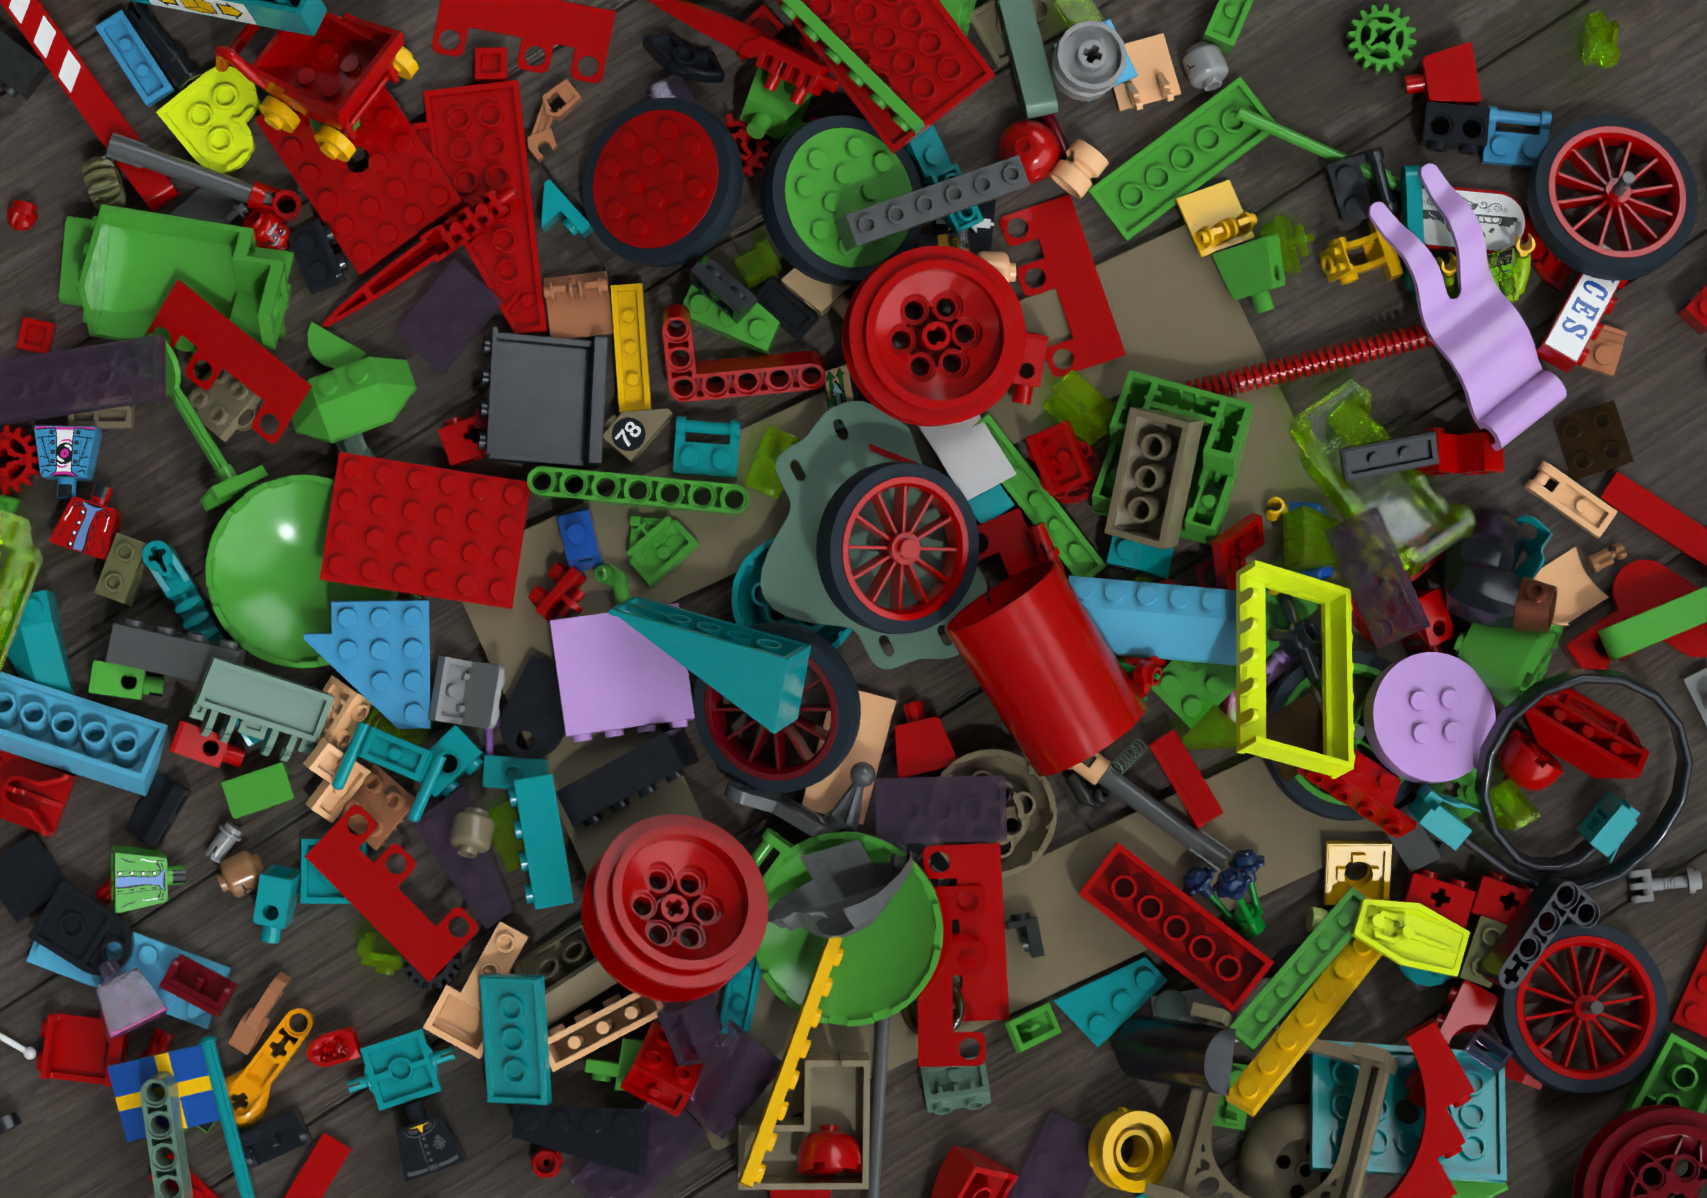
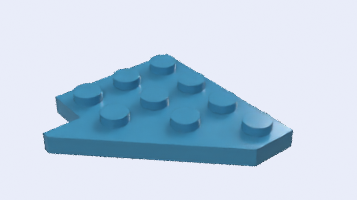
M429 599L331 600L332 632L304 633V640L398 729L430 728V720H428L430 712Z

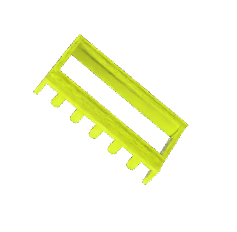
M1257 560L1236 571V753H1249L1325 774L1330 776L1331 779H1336L1354 769L1353 733L1355 725L1353 722L1354 693L1352 673L1354 665L1352 662L1353 634L1351 614L1353 606L1351 603V589ZM1265 588L1321 604L1323 754L1266 739Z

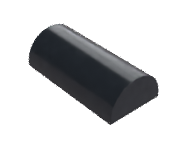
M1136 1015L1130 1018L1119 1032L1116 1043L1117 1061L1122 1071L1133 1079L1229 1095L1236 1029L1151 1015Z

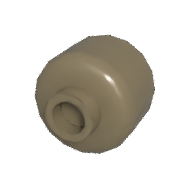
M466 807L464 811L458 812L454 816L449 841L453 847L458 849L457 853L467 858H476L477 854L485 853L490 849L495 823L489 817L490 814L487 811L475 807Z

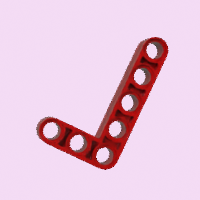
M673 304L668 306L663 312L662 334L669 392L679 402L818 389L825 382V362L823 357L815 351L696 361L689 310L681 304ZM673 320H680L684 325L673 327L669 323ZM675 350H684L687 354L678 357L673 352ZM815 367L818 371L808 374L804 372V369ZM776 370H783L786 372V374L781 377H776L772 375V373ZM744 373H751L754 375V377L749 380H744L740 378V376ZM712 376H719L723 380L712 383L708 379ZM680 379H687L691 383L680 386L676 382Z

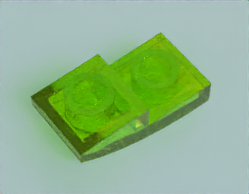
M1347 398L1326 420L1351 445L1391 438L1350 398Z

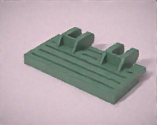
M211 655L189 712V717L203 721L199 730L200 735L208 737L212 732L218 713L226 714L218 736L219 741L227 743L230 739L237 719H241L237 732L263 740L260 754L265 756L270 755L279 731L286 733L279 750V760L287 762L290 759L298 737L301 739L297 751L309 755L312 753L315 743L319 740L335 696L307 685Z

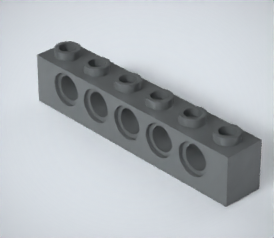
M1017 155L847 214L835 220L845 251H849L1009 195L1030 186L1020 156Z

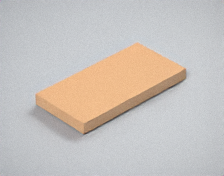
M859 691L861 718L855 743L847 757L832 774L824 780L806 787L802 805L820 814L826 815L852 784L850 770L858 762H867L872 765L875 770L876 779L897 700ZM827 711L823 728L829 731L831 711ZM819 739L816 753L824 744V740ZM875 780L871 785L863 789L859 824L863 825Z

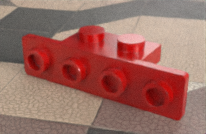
M1354 749V769L1336 779H1331L1330 776L1297 767L1296 771L1306 777L1309 782L1318 785L1330 793L1336 800L1342 801L1357 811L1360 816L1369 819L1381 827L1387 834L1400 838L1416 828L1417 822L1393 806L1401 780L1356 749Z

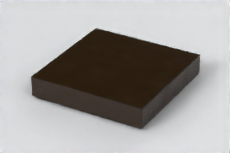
M1307 693L1266 716V739L1323 754V714L1311 693ZM1272 760L1284 782L1300 774L1296 771V766Z

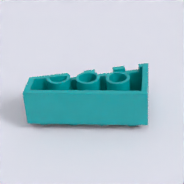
M547 774L513 780L514 787L508 788L511 807L517 806L519 819L513 820L516 839H523L524 851L519 852L521 870L528 871L530 884H524L527 904L533 903V907L536 910L574 903L553 775Z

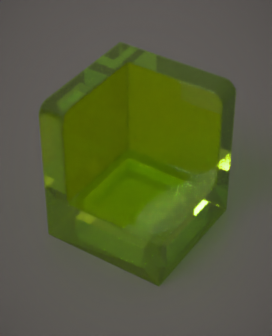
M767 238L755 244L756 249L735 260V264L748 289L782 272V266Z

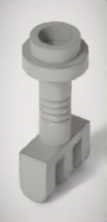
M1693 867L1686 868V875L1666 878H1651L1650 869L1633 870L1627 874L1628 878H1638L1641 876L1642 883L1629 884V891L1643 889V895L1630 897L1631 903L1654 901L1653 891L1670 888H1688L1689 894L1696 893V890L1702 889L1700 870H1694Z

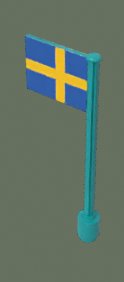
M205 1036L199 1040L197 1045L107 1067L127 1142L146 1138L140 1097L142 1085L156 1072H168L173 1075L177 1082L183 1128L221 1120L240 1197L256 1198L215 1043L217 1041L215 1036ZM158 1083L152 1084L153 1091L160 1096L165 1095L162 1085ZM157 1115V1121L161 1126L170 1127L169 1120L165 1116Z

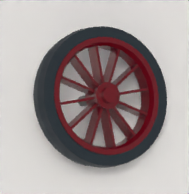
M765 622L748 626L749 628L811 645L808 665L818 675L819 679L803 688V692L822 681L830 704H801L799 711H831L829 731L799 715L797 720L774 734L776 764L758 758L770 731L763 727L752 752L747 751L735 736L757 721L753 720L732 733L724 711L743 710L735 704H723V695L699 677L696 679L693 695L696 727L701 741L712 759L722 770L738 782L765 792L785 793L801 790L824 780L832 774L852 749L858 734L861 718V703L857 684L841 654L817 633L802 626L786 622ZM794 724L825 741L815 755H813ZM784 730L804 762L787 765Z

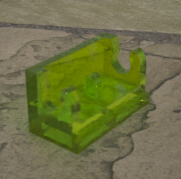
M1074 370L1068 372L1062 382H1057L1041 405L1060 422L1070 420L1075 434L1089 445L1108 432L1116 409V405Z
M768 425L744 483L745 488L778 500L783 485L776 473L777 458L782 452L801 440L792 434Z

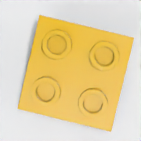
M1230 180L1175 199L1200 257L1255 237L1252 229L1257 224V217L1254 213L1243 212Z

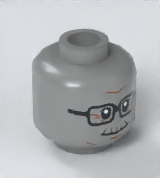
M1207 41L1198 42L1190 46L1183 58L1182 65L1192 87L1204 89L1205 91L1219 88L1229 71L1220 47Z

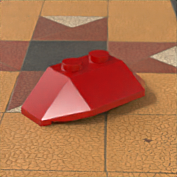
M1571 688L1545 696L1525 713L1538 746L1593 778L1637 779L1650 753L1645 746L1641 745L1638 736L1626 720Z

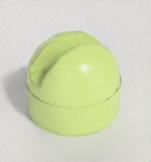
M1311 906L1306 915L1307 932L1312 933L1329 913L1323 908Z

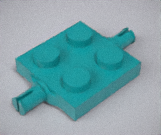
M422 1028L361 1048L360 1051L365 1063V1075L346 1080L347 1086L360 1082L359 1085L348 1088L350 1093L369 1087L370 1091L375 1095L379 1111L442 1091L443 1089L438 1077V1064L455 1060L456 1056L454 1053L442 1057V1055L454 1051L452 1046L434 1052L428 1045L424 1029Z

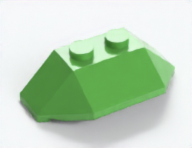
M367 357L308 379L307 382L312 387L292 418L293 425L297 434L307 435L333 444L392 422L403 409L410 395H413L417 390L408 361L403 359Z

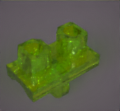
M1603 11L1587 15L1584 19L1587 30L1582 33L1581 38L1584 43L1582 61L1585 66L1594 62L1600 68H1612L1619 62L1621 54L1617 46L1620 26L1617 20L1608 22Z
M1284 214L1273 216V222L1259 227L1261 238L1278 234L1284 272L1292 275L1302 273L1296 247L1299 249L1300 257L1309 256L1307 244L1316 241L1314 234L1305 235L1303 225L1300 224L1293 226L1295 238H1293L1289 217H1284Z

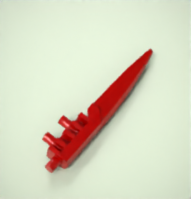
M647 0L710 38L748 58L757 59L755 66L769 72L763 86L764 88L775 92L781 79L794 84L796 87L790 101L801 106L807 92L820 96L823 88L834 93L839 86L837 80L829 77L831 69L827 64L745 23L684 0Z
M509 185L499 193L492 187L444 223L428 230L419 237L421 239L419 243L382 269L345 300L323 321L322 327H328L358 311L410 278L435 260L438 263L509 212L506 203L518 195L514 187Z

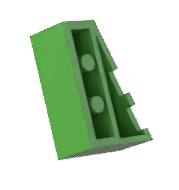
M704 255L701 263L704 265L709 259ZM692 284L683 302V306L690 312L693 325L764 355H769L781 328L780 322L758 302L737 324Z

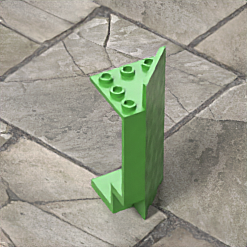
M101 204L98 216H93L92 220L67 216L64 231L59 301L62 304L83 307V322L87 323L90 336L138 343L139 339L147 332L176 281L179 279L261 346L276 350L278 339H285L286 336L284 316L289 307L291 283H288V278L293 265L294 252L256 247L253 228ZM158 327L154 330L153 334H158L168 344L170 343L171 336L166 328ZM181 335L174 350L195 353L197 347Z

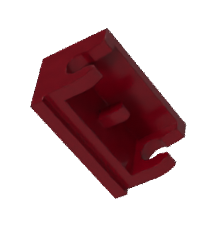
M180 954L178 958L175 957L159 985L162 989L215 1017L222 1016L238 986L236 982L183 954Z

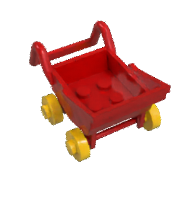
M327 11L315 36L279 30L252 65L239 53L260 28L258 25L247 23L229 47L219 45L214 49L215 66L219 72L227 71L228 67L232 65L249 81L275 96H267L259 106V110L265 116L264 120L276 130L282 129L292 133L300 123V118L294 111H298L310 119L326 124L320 127L314 138L320 145V150L326 156L334 160L337 158L344 162H348L356 152L355 146L351 143L356 137L352 127L390 79L393 84H397L400 80L398 76L410 80L419 69L417 62L413 59V54L403 47L405 43L403 41L404 35L401 31L357 18L347 12L341 18Z

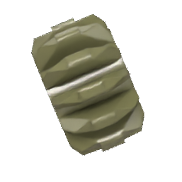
M96 156L90 158L91 160L83 162V180L93 205L100 210L101 204L116 207L125 204L127 194L115 160L106 158V156Z

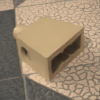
M796 268L781 279V283L785 288L820 316H823L833 308L844 320L850 301L847 294L855 285L838 286L825 284L806 276Z

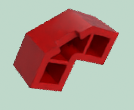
M1479 427L1470 428L1469 434L1460 435L1445 433V428H1426L1425 432L1432 430L1436 434L1439 464L1413 468V474L1445 476L1450 473H1465V475L1504 473L1503 448L1499 451L1494 450L1491 444L1495 442V439L1485 428L1481 430Z

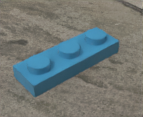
M122 10L95 26L148 108L175 91Z

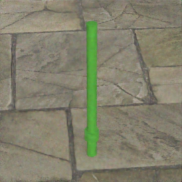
M1241 106L1235 115V118L1326 160L1333 161L1349 156ZM1367 163L1360 164L1363 176L1371 179V183L1376 185L1371 165ZM1385 169L1390 188L1400 193V178L1391 175V171Z

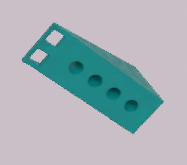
M634 596L609 610V615L622 619L773 734L798 719L811 650L810 644Z

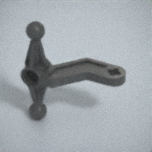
M867 762L854 764L850 770L852 784L834 808L824 816L817 814L783 793L757 790L737 780H730L728 782L724 795L736 803L773 813L812 837L836 832L842 828V831L857 832L863 789L871 785L875 780V770Z

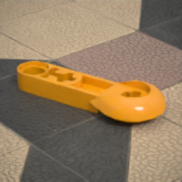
M305 1008L290 1010L248 1066L225 1078L238 1128L252 1126L263 1117L267 1108L272 1083L314 1028L315 1020L309 1010ZM297 1013L305 1015L308 1020V1026L303 1032L294 1031L290 1025L292 1016ZM284 1028L289 1035L298 1038V1041L294 1043L290 1039L284 1046L287 1054H280L276 1057L273 1055L275 1048L272 1044L273 1042L280 1043L283 1041L286 1035L282 1034L281 1030ZM245 1093L248 1099H245V1101H248L247 1107L241 1106L236 1109L233 1106V1103L236 1102L232 1100L233 1095L239 1096Z

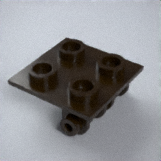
M1614 400L1553 420L1572 480L1575 481L1605 470L1624 466L1634 461Z

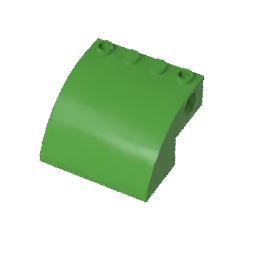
M1129 370L1109 426L1111 442L1092 494L1093 513L1108 517L1130 407L1169 411L1202 419L1204 422L1180 537L1212 546L1211 541L1220 535L1235 489L1249 434L1253 404Z

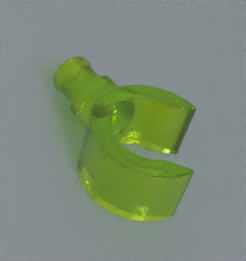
M1501 249L1490 257L1488 261L1489 269L1492 276L1500 280L1501 286L1504 287V294L1511 295L1515 293L1513 275L1519 268V260L1513 265L1510 272H1500L1495 266V261L1500 255Z

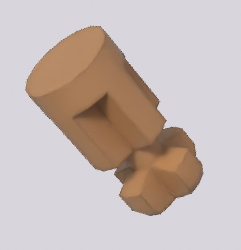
M1617 542L1612 545L1611 551L1605 548L1595 554L1586 556V561L1591 571L1597 573L1601 569L1614 564L1613 558L1616 557L1620 561L1626 558L1627 553L1623 545Z

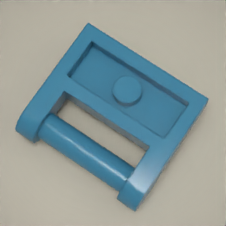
M1487 106L1490 108L1487 146L1482 151L1481 164L1533 169L1540 152L1549 142L1552 112L1541 111L1540 114L1498 110L1497 106ZM1496 122L1538 126V135L1495 131Z

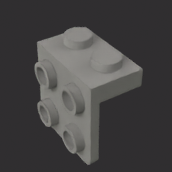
M439 656L428 720L493 729L500 714L499 702L501 690L505 684L504 666Z

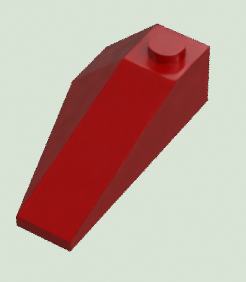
M953 1145L938 1171L931 1198H1007L1019 1175L977 1150Z

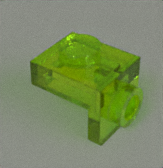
M366 932L365 938L359 939L357 957H362L361 965L376 967L375 973L394 975L395 969L402 970L404 968L402 963V957L404 956L374 952L376 933Z

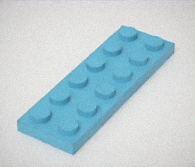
M133 931L135 945L130 960L117 973L105 978L104 975L88 974L36 941L33 942L26 962L98 989L108 986L104 985V983L116 982L128 974L124 986H126L125 988L132 1001L134 998H137L138 1001L136 1003L148 1007L149 1005L145 1003L147 1001L149 1004H153L152 1007L154 1008L152 1009L154 1010L165 1006L167 1010L162 1013L205 1029L210 1028L213 1015L162 989L159 985L175 957L178 958L180 954L191 958L226 978H229L232 970L229 966ZM111 942L106 949L107 956L113 961L119 960L123 954L122 946L118 942ZM134 975H135V980H136V981H135L134 983L128 985L129 983L133 982V981H129V980H134ZM133 988H134L136 991H138V990H139V991H143V990H144V992H139V993H142L141 996H140L137 992H135V991L133 990Z

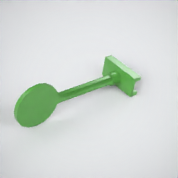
M152 333L141 337L136 346V358L144 380L159 395L171 396L177 410L216 471L214 474L220 483L212 486L200 499L206 511L243 496L258 486L257 482L269 476L263 465L237 475L232 465L226 462L188 398L180 389L181 371L179 363L167 341L158 334Z

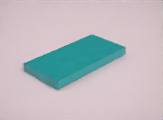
M481 974L479 980L487 1102L533 1105L550 1104L552 1102L544 975Z

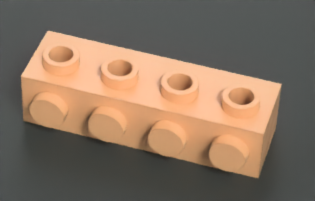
M634 992L623 999L620 994H617L602 1002L605 1007L604 1009L593 1013L590 1008L575 1016L576 1023L565 1028L562 1023L548 1030L549 1063L552 1071L554 1072L673 1010L671 1002L652 1000Z

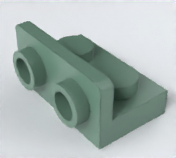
M976 1057L965 1058V1059L971 1060V1059H974V1058H976ZM985 1062L980 1066L920 1067L927 1113L944 1115L960 1108L977 1110L991 1103Z

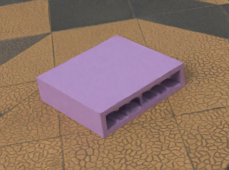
M679 603L667 604L679 608ZM609 613L550 620V634L565 738L572 737L573 743L590 741L592 740V734L604 733L605 738L624 736V730L632 728L637 729V734L656 731V725L669 724V729L688 727V721L695 718L688 669L622 619L609 615Z

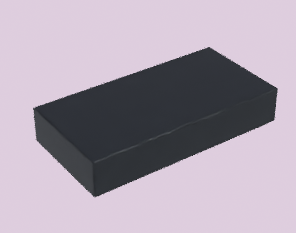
M773 276L755 294L758 299L757 302L780 322L781 328L798 343L819 320V317Z

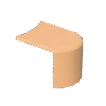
M1576 546L1542 567L1533 578L1534 580L1557 587V601L1552 623L1561 627L1569 626V622L1609 598L1607 594L1594 584L1586 573Z

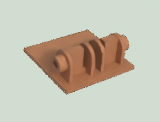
M607 271L544 278L543 289L547 304L550 337L577 339L614 334Z
M374 764L370 769V775L365 778L364 783L354 796L344 804L343 810L338 817L341 818L353 805L362 806L377 823L376 830L366 840L377 851L381 845L384 846L386 844L385 841L392 831H397L398 828L396 826L399 822H404L403 818L410 811L415 796L406 791L377 764ZM359 814L351 816L347 823L358 835L363 834L368 826L365 817Z

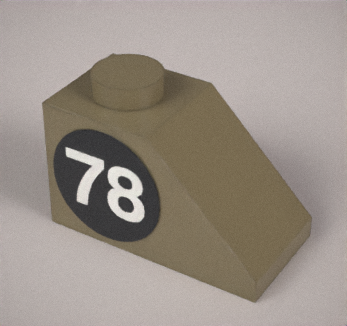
M667 408L622 412L619 417L613 415L603 426V431H605L603 440L631 464H634L673 419V412Z

